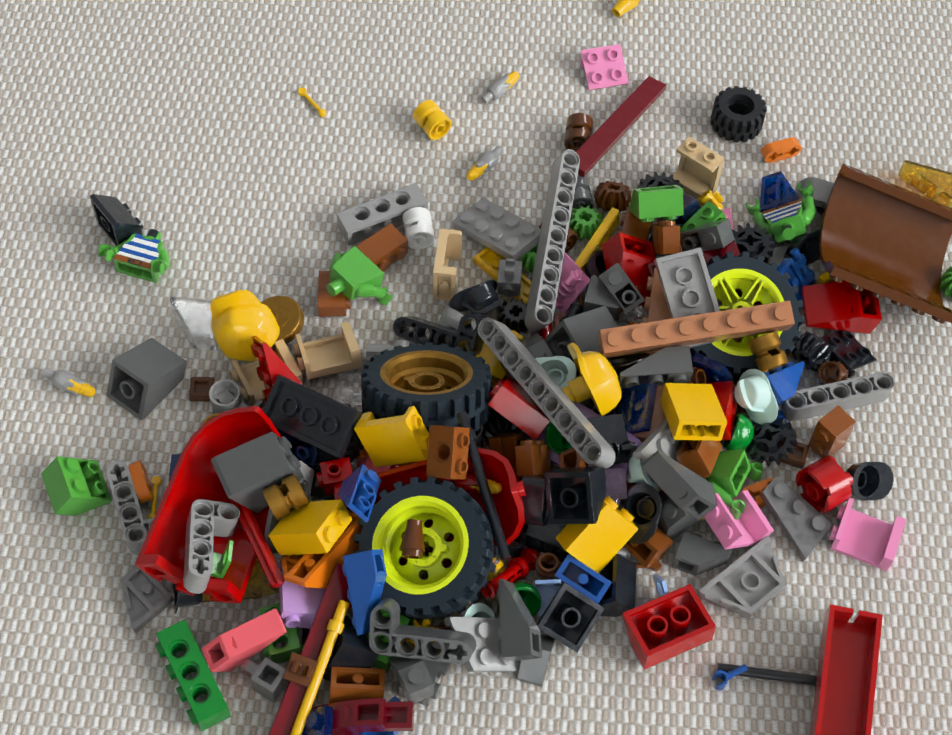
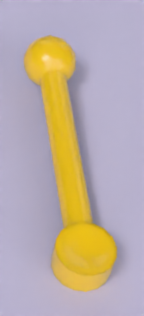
M301 87L298 89V94L304 96L318 111L320 117H324L326 111L321 109L307 94L306 88Z
M154 476L151 480L154 486V499H152L151 513L148 515V519L156 515L158 487L162 484L159 476Z

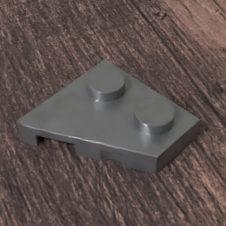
M137 566L121 579L131 627L135 633L174 601L173 596L159 581L146 574Z

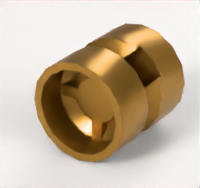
M777 331L767 333L747 342L752 355L757 356L755 364L758 370L766 372L789 363L785 351L779 348L782 343Z
M295 474L283 479L280 486L274 484L262 490L277 520L290 514L291 508L299 509L310 503Z

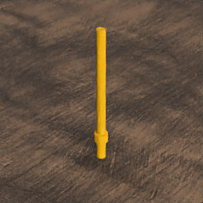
M339 600L334 617L329 620L326 628L328 630L327 636L290 735H302L338 634L341 635L345 625L343 620L350 604L346 601Z

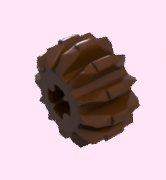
M601 182L596 187L594 202L596 207L602 208L603 211H610L612 207L619 210V212L626 211L629 203H631V191L629 186L623 185L622 182Z

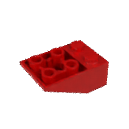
M619 232L601 245L606 271L618 263L645 299L646 296L650 297V291L646 290L648 276L651 277L647 264L653 263L656 259L653 243ZM644 302L634 308L637 311L648 312L644 310Z
M843 280L842 283L836 281L802 286L801 288L806 327L870 334L882 320L879 299L871 295V291L867 289L859 291L851 287L847 281Z
M257 336L253 337L254 344H251V350L254 358H258L260 367L256 369L259 380L264 382L265 389L262 390L265 403L278 374L302 384L266 342Z

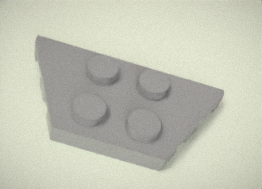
M665 418L635 450L633 455L636 459L642 458L645 461L659 450L679 463L676 455L683 440L673 439Z
M767 535L703 586L697 595L700 598L750 618L783 591L787 585L785 577L779 569L780 563L778 558L773 553L771 538Z
M444 618L446 626H451L453 631L470 633L476 640L477 646L468 662L464 663L468 672H515L518 670L520 661L504 659L500 653L501 628L498 624V618Z

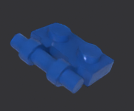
M793 248L790 250L792 258H785L776 270L782 275L785 272L790 275V278L787 280L791 287L796 285L799 290L795 294L796 300H802L803 302L802 286L815 285L817 282L813 270L809 269L806 264L807 260L804 254L800 253L798 248Z

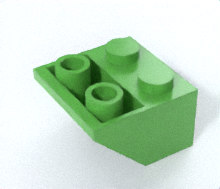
M678 185L635 188L632 193L630 212L641 219L642 222L655 221V218L663 217L664 220H675L677 216L684 215L683 188Z
M57 456L41 473L54 513L57 515L76 516L109 504L112 501L98 461Z

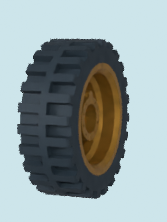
M426 342L425 345L410 343L406 347L399 345L395 346L394 350L389 351L386 349L381 351L380 356L374 355L371 357L370 362H366L364 369L361 371L362 414L372 412L375 419L404 415L409 407L415 406L429 433L430 425L460 427L456 414L462 411H466L471 429L475 431L480 429V424L485 425L488 417L491 415V407L488 405L491 401L489 394L492 391L491 367L489 364H485V360L481 356L476 358V353L472 351L465 352L462 347L456 346L453 348L449 347V344L443 343L441 345H433L431 342Z

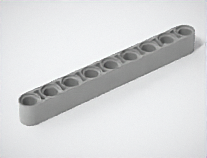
M570 149L565 150L552 164L525 315V325L531 332H540L552 322L554 317L580 164L579 155Z
M492 318L481 320L478 325L479 336L581 458L588 464L604 467V469L612 466L615 461L613 448L505 324Z

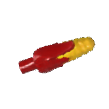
M467 473L466 479H441V482H444V480L450 481L456 487H461L468 493H480L476 477L473 474ZM487 479L491 494L501 492L502 486L500 483Z

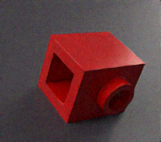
M349 457L320 463L321 472L316 473L318 487H324L325 496L334 495V485L342 483L352 474Z

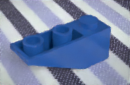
M791 361L783 367L780 366L771 372L764 373L770 382L778 406L795 395L805 365L803 361L797 364Z
M362 464L342 482L338 495L347 507L363 521L368 522L381 479H379L375 471L368 469Z
M382 549L343 556L342 569L347 577V597L352 604V624L356 629L357 635L370 632L371 611L381 599L387 576Z

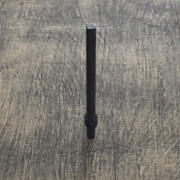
M462 411L456 414L460 427L470 428L468 454L500 558L505 560L510 558L511 555L475 442L477 440L474 429H471L466 411Z
M718 663L717 671H732L740 667V665ZM747 667V671L736 675L816 686L817 675Z

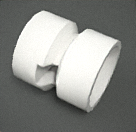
M422 207L407 210L403 214L402 219L405 237L408 239V246L413 249H424L431 246L435 238L430 211Z

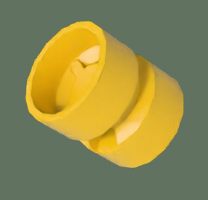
M433 100L422 102L414 110L413 119L432 140L442 138L452 126L451 120Z

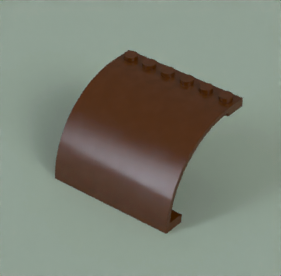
M843 163L828 198L819 238L820 260L823 267L830 274L829 277L839 283H842L843 280L847 281L851 287L859 291L867 289L871 291V295L879 299L884 297L892 299L891 302L903 308L905 305L912 307L911 310L919 315L924 316L925 313L932 315L931 318L939 323L944 324L945 321L952 323V310L943 305L940 290L943 261L952 235V208Z

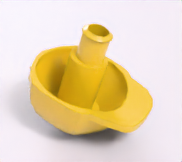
M237 290L217 296L211 300L210 310L213 337L226 357L248 362L258 360V358H254L251 350V344H254V336L266 342L270 348L275 344L280 333L279 325L268 306L262 304L252 292Z
M575 343L568 344L567 348L580 376L568 381V386L561 389L572 402L576 401L577 404L591 398L601 416L606 415L617 406L621 399V387L614 368L601 353L594 351L581 352Z

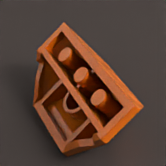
M347 510L352 521L328 553L285 555L281 559L284 579L303 587L326 588L335 564L343 565V556L353 554V551H358L359 544L353 540L355 533L361 534L363 526L358 524L360 517L354 512Z

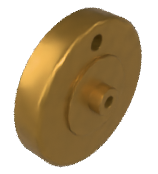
M283 295L273 296L262 301L261 303L268 306L279 325L280 333L276 341L283 339L285 344L293 341L296 338L295 334H299L304 325V313L299 304L293 298Z

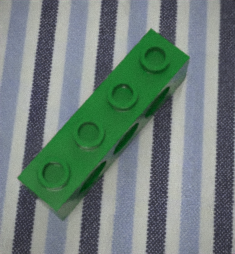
M184 619L157 632L156 635L159 642L155 644L160 657L166 656L169 662L165 666L171 680L177 679L180 685L176 688V691L182 703L187 701L191 708L187 710V714L192 724L198 723L201 731H204L231 717L229 708L186 620ZM178 651H186L184 656L174 657ZM188 673H197L195 678L190 680L185 679V676ZM199 695H208L207 699L203 702L195 701Z

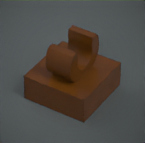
M291 652L282 678L304 687H309L318 661Z

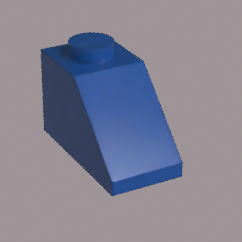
M569 554L554 575L557 579H561L562 582L599 604L612 583Z

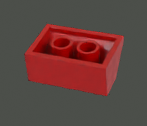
M691 584L622 613L631 647L644 670L711 641L716 629L715 623Z

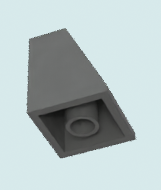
M605 305L563 319L544 341L553 356H565L574 363L567 348L568 344L575 343L581 352L594 351L600 353L597 340L598 332L601 329L618 326Z
M150 338L112 360L106 396L140 420H143L183 380L187 361L155 339Z
M273 432L211 459L228 498L256 513H259L268 506L262 490L274 484L280 486L281 481L292 474H295L299 481L304 478L300 470L301 464L290 450L292 448L290 442L284 436L279 437Z

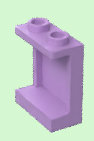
M280 560L278 567L283 575L282 560ZM285 580V583L279 587L280 617L284 626L288 628L310 629L326 588L303 587Z

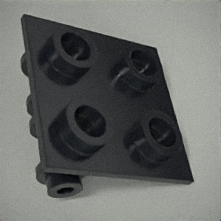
M839 330L821 337L825 343L829 344L828 348L832 351L829 361L835 360V362L843 363L848 369V378L854 376L856 373L855 369L877 360L870 350L862 346L849 331Z
M616 414L587 418L615 452L613 465L628 463L637 446L635 442L628 440L623 415ZM587 463V467H597Z

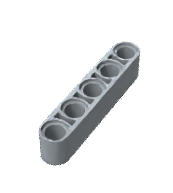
M880 372L797 390L793 397L783 403L781 411L785 415L786 420L798 421L828 414L838 405L843 410L883 402L889 397L895 381L890 374Z

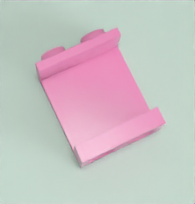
M748 490L741 491L736 498L732 499H740L745 503L744 513H741L739 519H734L729 511L730 507L724 504L718 493H715L717 506L704 516L725 550L756 545L774 531Z
M849 498L846 505H840L836 519L840 521L838 526L833 525L829 539L833 541L830 549L888 571L894 561L906 519L896 516L894 522L889 524L852 510L851 507L854 499Z

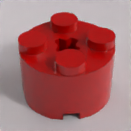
M831 455L819 459L796 474L797 487L801 485L803 493L800 494L801 497L818 512L827 513L848 501L851 497V485L854 483L853 478L849 472H844Z

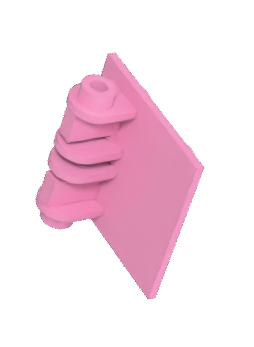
M620 44L581 50L582 59H580V65L584 67L589 90L629 84Z
M564 253L555 306L563 314L566 313L570 308V304L575 302L590 282V278L566 253Z

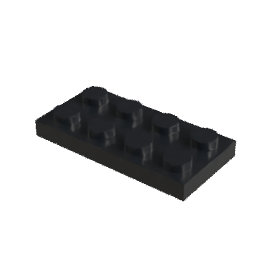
M279 374L263 409V412L270 418L276 428L338 458H343L355 431L354 428L362 412Z

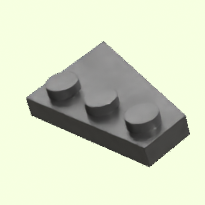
M778 476L760 494L775 520H778L786 531L785 535L789 542L792 541L799 551L798 556L804 561L833 524Z

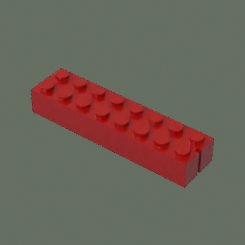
M830 604L824 613L810 735H871L882 614L859 610L851 623L848 621L854 612L852 608Z

